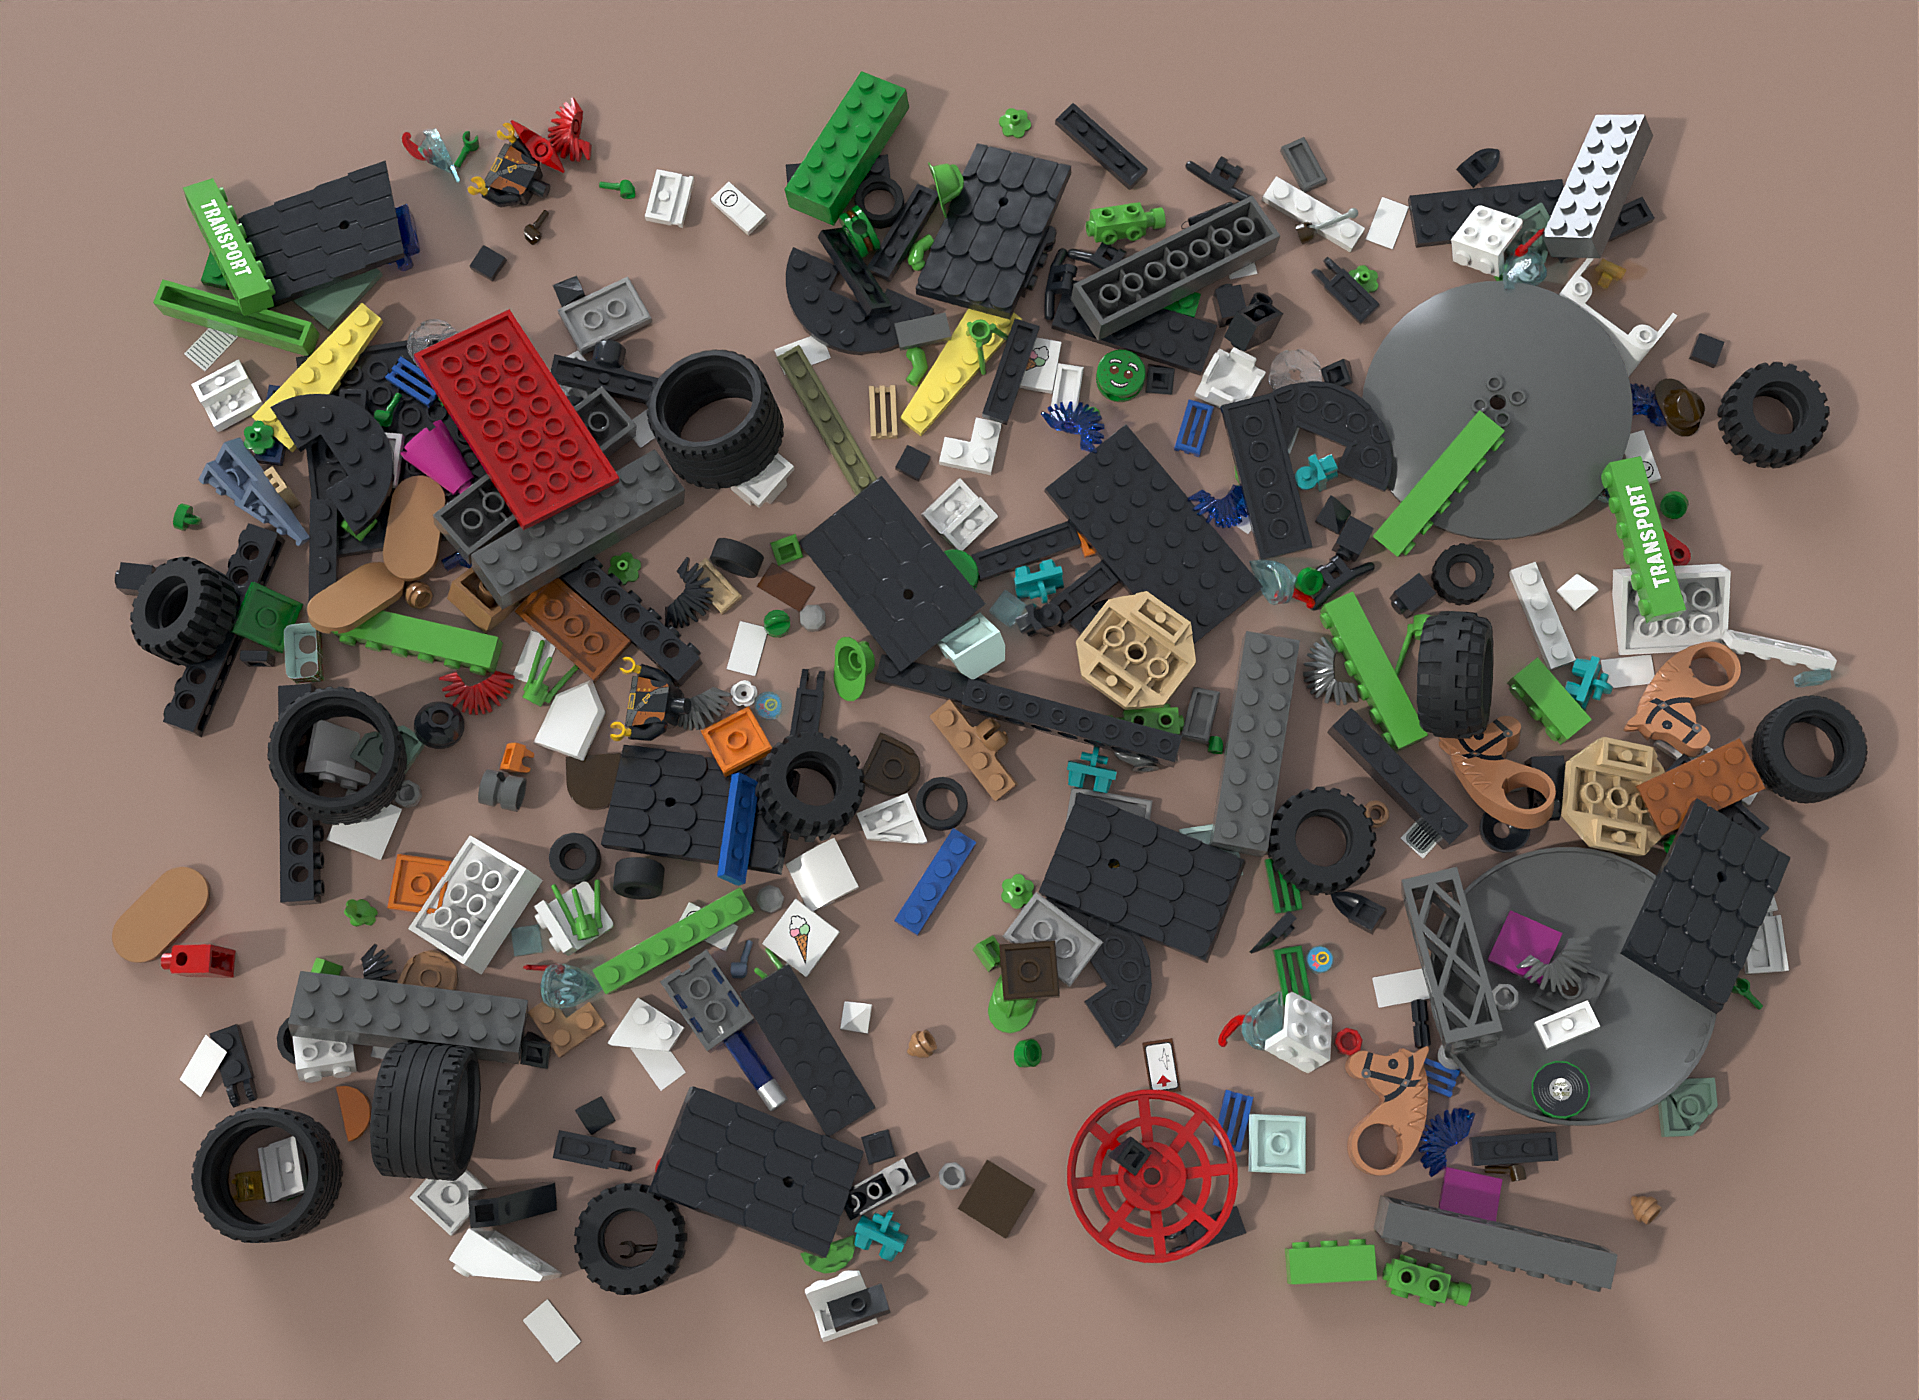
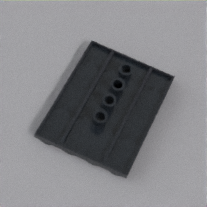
M977 143L962 174L964 180L963 189L951 201L947 219H944L932 244L929 257L919 275L915 288L916 295L1011 320L1071 176V166Z
M386 160L349 172L347 176L317 185L312 190L276 201L274 205L244 214L238 219L247 236L245 239L246 243L251 242L256 253L255 261L260 260L266 273L264 276L265 280L270 279L276 294L272 295L274 306L267 308V310L405 257Z
M882 476L799 541L802 548L900 671H903L986 604ZM906 589H911L913 592L912 597L909 599L903 596Z
M623 745L622 757L620 758L601 845L607 849L719 865L730 783L733 774L725 777L715 758L697 754L671 752L658 748ZM752 763L735 773L740 772L757 780L762 765ZM793 770L787 774L786 782L791 793L797 797L801 774ZM756 804L747 870L782 875L789 833L784 831L783 834L777 832L775 830L777 825L775 823L768 824L764 819L766 811L761 812Z
M1079 792L1039 893L1042 896L1208 963L1246 864L1245 860L1205 844L1198 839L1166 828L1151 820ZM1120 865L1117 869H1112L1113 866Z
M1696 798L1688 808L1620 954L1713 1013H1719L1728 1001L1738 974L1743 969L1759 926L1762 925L1773 896L1778 891L1791 857L1778 851L1777 848L1758 836H1754L1753 833L1734 821L1732 822L1731 819L1711 806L1708 807L1706 803Z
M692 1086L689 1087L648 1192L819 1258H827L830 1244L833 1241L840 1216L844 1210L864 1151L789 1121H783L740 1102H734L705 1089Z

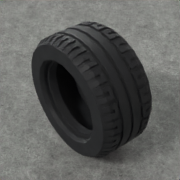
M1800 696L1778 706L1761 720L1752 739V760L1760 778L1764 780V784H1767L1768 788L1772 789L1778 796L1792 802L1797 801V803L1804 804L1821 802L1850 788L1860 777V774H1862L1868 754L1865 733L1862 732L1863 728L1860 726V722L1855 719L1854 714H1851V711L1846 710V707L1841 706L1839 702H1834L1832 699L1821 696ZM1804 722L1815 725L1825 732L1831 741L1834 759L1832 767L1826 776L1812 777L1802 774L1791 765L1786 757L1784 749L1785 734L1793 723Z

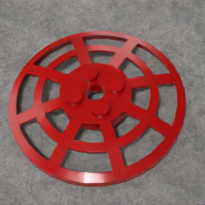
M1138 1090L1109 1100L1086 1119L1076 1134L1070 1149L1067 1164V1186L1070 1201L1078 1219L1085 1230L1100 1245L1128 1260L1142 1263H1165L1194 1254L1207 1245L1220 1232L1229 1218L1235 1203L1238 1187V1167L1233 1147L1226 1132L1204 1107L1192 1099L1174 1092ZM1149 1099L1174 1102L1188 1108L1195 1114L1185 1126L1167 1118L1151 1116ZM1138 1100L1140 1118H1135L1121 1124L1110 1134L1097 1124L1102 1116L1114 1108ZM1203 1121L1211 1127L1218 1137L1225 1152L1227 1163L1210 1165L1204 1147L1194 1135V1132ZM1152 1125L1169 1128L1176 1131L1178 1135L1169 1146L1154 1142ZM1141 1126L1142 1143L1140 1144L1152 1152V1154L1137 1175L1134 1176L1119 1165L1118 1174L1101 1176L1103 1160L1108 1149L1112 1151L1121 1144L1116 1140L1119 1136ZM1090 1132L1102 1142L1094 1160L1093 1176L1076 1177L1078 1153L1085 1137ZM1187 1141L1196 1151L1201 1166L1185 1168L1178 1152ZM1154 1168L1159 1172L1160 1180L1157 1184L1150 1185L1145 1182L1143 1175L1147 1169ZM1229 1175L1226 1201L1221 1214L1215 1221L1202 1211L1210 1194L1211 1177ZM1203 1178L1201 1193L1196 1204H1193L1182 1195L1186 1179ZM1102 1187H1120L1126 1200L1117 1212L1107 1202ZM1094 1188L1099 1205L1110 1218L1109 1222L1100 1232L1092 1225L1084 1213L1077 1189ZM1175 1203L1187 1213L1177 1223L1163 1227L1161 1210ZM1135 1207L1144 1211H1150L1152 1228L1138 1227L1127 1222L1125 1219ZM1194 1220L1208 1230L1203 1237L1190 1246L1176 1252L1166 1253L1164 1236L1181 1231ZM1119 1227L1135 1235L1153 1237L1155 1254L1131 1252L1115 1245L1109 1239Z

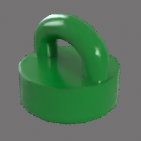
M1671 491L1662 498L1660 510L1667 518H1681L1688 509V499L1681 492Z
M183 503L178 505L173 518L175 529L186 531L190 524H201L202 519L199 516L193 515L192 506Z
M1306 567L1299 572L1295 587L1304 594L1314 595L1323 585V575L1312 567Z
M782 610L770 611L764 618L766 633L774 638L785 636L790 629V617Z
M1021 1040L1016 1044L1014 1061L1018 1067H1036L1040 1063L1042 1050L1036 1040Z

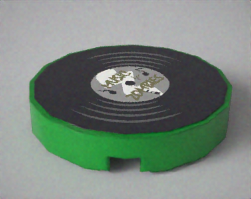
M1554 1061L1545 1064L1536 1072L1531 1083V1096L1543 1114L1554 1119H1568L1577 1115L1585 1108L1590 1097V1085L1586 1075L1577 1066L1565 1061Z

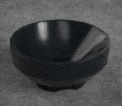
M431 702L424 705L418 711L414 720V732L418 740L430 748H449L459 742L463 736L464 719L461 712L450 703ZM436 713H443L448 717V721L442 725L433 722L432 716Z
M1486 811L1480 820V836L1485 845L1496 852L1511 853L1517 851L1524 846L1530 836L1531 829H1521L1505 824L1509 829L1508 836L1506 838H1499L1494 834V826L1496 823H1502L1501 821L1490 816Z

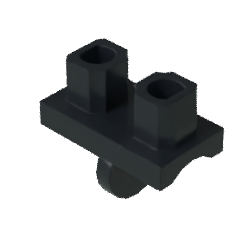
M1031 603L1025 606L1028 613L1015 618L1022 634L1027 633L1029 637L1040 633L1048 637L1054 634L1053 629L1050 627L1060 624L1063 613L1061 608L1053 603L1045 604L1042 608Z

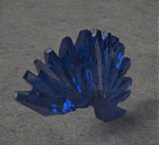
M1630 383L1633 416L1638 414L1648 415L1647 418L1656 427L1668 426L1656 398L1653 399L1655 390L1650 392V387L1648 386L1644 388L1643 384L1639 387L1637 383H1634V385Z
M1069 401L1067 410L1063 402H1060V407L1054 404L1055 410L1051 406L1047 408L1049 414L1044 411L1040 413L1051 428L1070 434L1081 435L1080 449L1093 453L1098 452L1093 444L1103 443L1101 439H1104V435L1097 431L1105 428L1104 424L1098 423L1102 420L1101 415L1098 416V411L1093 412L1095 410L1094 407L1088 410V404L1083 407V402H1079L1073 412L1072 401Z
M1233 484L1231 490L1222 499H1215L1214 496L1212 497L1210 493L1204 490H1200L1188 497L1189 501L1200 502L1193 508L1194 511L1200 510L1197 513L1199 516L1208 512L1206 522L1209 524L1214 518L1216 527L1221 525L1222 528H1226L1227 525L1228 528H1231V524L1235 527L1237 523L1243 522L1241 516L1245 518L1248 516L1240 485Z
M1453 1108L1451 1115L1448 1110L1444 1111L1443 1120L1439 1114L1435 1116V1121L1431 1119L1432 1128L1426 1124L1425 1127L1428 1131L1423 1130L1422 1133L1425 1137H1421L1420 1140L1428 1144L1419 1147V1152H1426L1420 1161L1424 1163V1169L1431 1167L1429 1171L1430 1177H1433L1446 1167L1447 1159L1444 1153L1451 1146L1458 1144L1463 1138L1468 1136L1476 1113L1472 1112L1469 1114L1468 1109Z

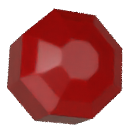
M1345 1028L1336 1033L1333 1044L1338 1053L1351 1056L1360 1051L1363 1039L1357 1030Z

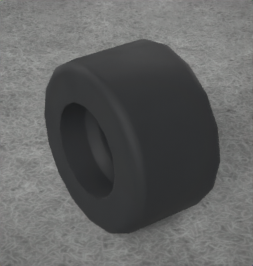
M574 832L564 834L555 840L549 853L550 867L555 875L566 883L576 885L581 882H588L595 877L600 869L602 860L600 850L594 841L584 834ZM574 848L583 850L586 857L583 866L577 869H571L565 864L566 853Z
M628 857L621 859L615 865L613 890L617 894L630 899L645 900L656 898L662 894L665 868L661 863L649 858Z

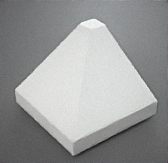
M1578 574L1557 590L1559 595L1574 611L1598 591L1596 586Z
M845 1001L840 1029L868 1034L872 1004Z

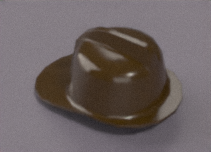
M1675 379L1659 381L1655 387L1654 395L1669 429L1681 437H1689L1696 433L1705 412L1702 398L1697 393L1688 390L1685 385Z

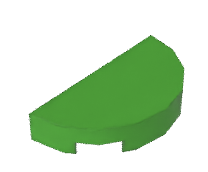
M855 1235L832 1242L827 1258H819L806 1252L800 1253L805 1264L815 1271L821 1273L837 1272L844 1268L853 1257L856 1247L854 1245Z

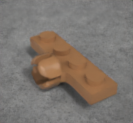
M949 699L929 716L994 801H999L1018 785L997 756L998 751L1009 740L1005 731H997L1001 727L997 721L985 719L978 726H973L952 699Z

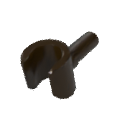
M543 210L533 224H528L524 228L525 239L531 245L538 243L542 237L538 229L549 215V212Z
M1521 1165L1504 1167L1485 1166V1173H1509L1511 1182L1527 1178L1525 1169Z
M632 1241L621 1242L619 1245L628 1244L631 1252L629 1255H620V1257L627 1259L633 1257L636 1253L655 1251L657 1244L636 1245Z

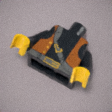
M504 123L503 126L509 132L508 136H505L500 130L497 131V136L501 140L510 141L509 144L505 143L485 180L478 176L471 179L472 182L478 185V189L470 186L468 187V192L471 195L480 193L482 198L500 208L517 206L518 204L527 205L533 194L545 199L549 194L551 186L541 181L543 173L540 168V162L532 157V154H530V151L518 135L514 136L515 129L510 123Z
M624 657L622 659L631 662L633 666L630 670L620 668V671L626 675L634 672L637 673V676L632 677L625 726L621 722H613L610 728H618L622 732L619 735L611 734L610 737L614 741H621L624 737H628L629 740L652 741L664 734L667 729L675 728L678 725L679 714L690 713L692 707L691 700L689 698H682V690L675 687L674 681L662 670L645 664L636 665L632 658Z

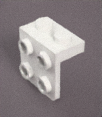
M1484 206L1475 207L1451 239L1453 261L1460 265L1480 270L1485 274L1500 277L1504 271V251L1522 228V219Z
M323 720L316 722L313 725L304 773L317 776L320 781L340 783V787L346 789H357L358 785H368L371 774L354 769L356 760L350 757L360 742V734Z
M581 882L572 889L575 888L578 891L584 915L592 914L594 919V891L589 883ZM570 889L562 897L575 920L578 917L572 889ZM557 899L550 903L543 900L534 906L538 914L534 915L542 929L548 928L552 934V937L549 938L552 946L557 953L562 950L567 956L575 953L614 926L612 919L601 903L603 928L598 929L599 936L578 941L577 935L573 936L571 926Z
M1290 992L1286 995L1284 1029L1265 1041V1050L1299 1068L1301 1071L1306 1073L1312 1072L1330 1061L1332 1015L1296 993Z
M293 1036L296 1071L299 1081L313 1083L320 1081L323 1077L334 1076L336 1078H343L353 1072H357L353 1044Z
M844 1271L838 1277L827 1281H816L805 1289L806 1297L814 1311L823 1342L878 1324L877 1318L838 1332L834 1329L827 1302L867 1289L860 1271Z

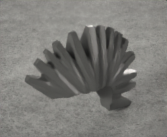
M1322 637L1321 640L1325 647L1316 642L1313 645L1318 650L1310 648L1314 654H1307L1308 657L1316 662H1304V666L1317 669L1303 672L1304 677H1309L1304 682H1313L1307 686V689L1313 688L1310 693L1314 694L1317 692L1314 696L1317 699L1326 692L1324 703L1327 704L1334 693L1337 705H1340L1341 699L1343 704L1347 705V692L1355 702H1358L1355 684L1337 682L1335 679V658L1338 650L1325 637Z
M712 687L702 694L690 698L692 704L689 714H679L678 726H683V729L686 730L689 726L691 731H693L694 725L696 730H700V726L702 729L707 728L705 716L712 724L715 722L713 712L721 717L722 714L719 709L725 712L721 704L725 706L729 704L722 697H731V693Z
M1590 937L1568 939L1563 951L1550 964H1544L1532 955H1529L1516 967L1519 969L1532 966L1523 977L1526 979L1532 976L1529 982L1533 983L1543 976L1540 984V989L1544 990L1549 979L1552 992H1556V985L1559 992H1561L1562 984L1568 990L1565 978L1573 987L1576 986L1573 979L1577 982L1582 980L1572 968L1587 973V970L1578 962L1591 963L1590 960L1584 957H1592V954L1584 953V951H1592V946L1581 945L1590 941Z

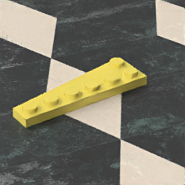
M361 303L259 408L252 418L255 421H263L265 425L272 426L274 428L273 436L293 453L297 447L270 407L299 395H331L341 385V379L348 370L352 369L359 355L366 349L384 323L382 319Z
M968 309L952 334L951 340L947 342L903 412L901 421L919 436H922L979 372L980 365L976 343L973 342L971 336L966 335L968 322L973 323L981 319L988 322L989 325L994 323L999 330L1009 336L1014 319L1022 320V318L1014 312L1011 320ZM992 333L991 340L983 345L985 364L1006 341L995 333Z

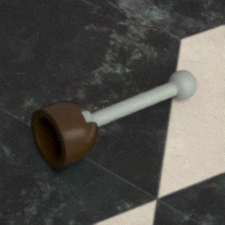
M1351 208L1348 213L1318 225L1308 221L1295 225L1302 245L1312 241L1316 236L1317 230L1349 217L1356 218L1358 210Z

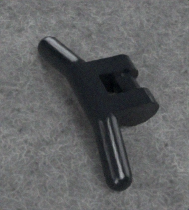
M1223 156L1219 158L1211 173L1193 161H1188L1185 165L1187 171L1238 201L1251 196L1234 187L1244 169L1238 165L1236 167L1228 163L1229 160ZM1222 172L1230 176L1228 180L1220 176Z
M1103 242L1095 254L1077 249H1070L1067 253L1070 259L1090 263L1100 270L1125 259L1127 251L1121 248L1118 250L1112 247L1111 244L1107 245ZM1107 255L1110 258H1112V260L1109 261L1105 259L1104 256Z
M1065 248L1058 250L1049 270L1044 295V318L1048 321L1054 318L1055 295H1071L1074 286L1072 281L1077 275L1078 268L1071 264L1063 265L1068 253Z
M1336 554L1329 559L1328 564L1318 566L1316 570L1322 573L1323 583L1326 587L1313 598L1315 606L1310 609L1312 611L1318 610L1338 590L1354 579L1375 570L1374 563L1367 562L1349 569L1340 556ZM1335 571L1340 574L1336 579L1331 575Z

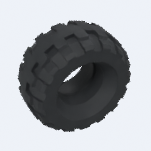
M1441 611L1439 615L1429 616L1423 624L1418 653L1417 714L1420 727L1425 732L1433 733L1435 737L1470 739L1473 735L1482 734L1487 729L1493 687V629L1491 622L1487 618L1479 617L1475 612Z

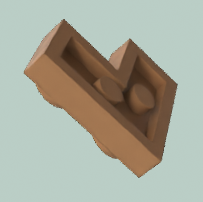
M549 996L528 1011L546 1040L551 1042V1047L559 1058L565 1056L606 1026V1023L591 1002H588L572 1015L566 1017L555 999Z

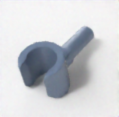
M746 941L741 962L731 963L732 978H744L747 976V962L753 945L752 941Z

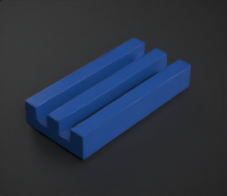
M400 356L398 359L399 363L391 368L392 372L388 373L385 378L430 408L438 398L437 394L433 389L402 370L405 367L428 382L420 368ZM398 375L402 376L431 396L427 399L396 377Z
M1188 400L1174 447L1175 451L1179 452L1181 450L1185 454L1192 453L1196 457L1200 456L1214 406ZM1195 407L1197 408L1187 444L1185 445L1181 442L1191 409ZM1205 410L1207 414L1197 447L1195 448L1192 447L1201 412Z
M1426 1058L1424 1061L1425 1065L1451 1074L1450 1079L1425 1070L1427 1077L1447 1084V1088L1443 1089L1428 1083V1090L1451 1098L1452 1090L1455 1087L1456 1078L1459 1076L1460 1071L1447 1069L1441 1063Z
M1225 1090L1218 1122L1223 1128L1230 1098H1234V1106L1227 1130L1230 1143L1240 1103L1245 1101L1236 1143L1232 1145L1235 1152H1241L1254 1097ZM1214 1134L1212 1145L1222 1148L1218 1137Z

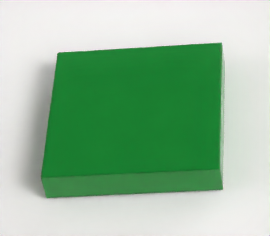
M251 582L230 632L278 653H283L285 649L284 630L288 625L296 623L303 603L258 583Z

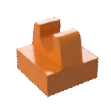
M509 743L506 745L499 770L508 773L530 772L531 768L525 767L522 764V759L524 757L534 758V753L526 749V745Z

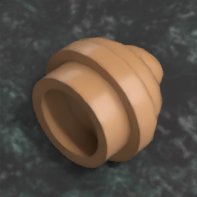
M415 582L409 584L405 589V601L412 608L423 609L432 600L430 587L425 583Z
M927 1030L917 1031L911 1036L907 1053L919 1058H928L937 1049L935 1039Z
M1632 1196L1631 1205L1635 1219L1638 1222L1643 1221L1646 1225H1649L1662 1209L1657 1204L1658 1201L1652 1196Z

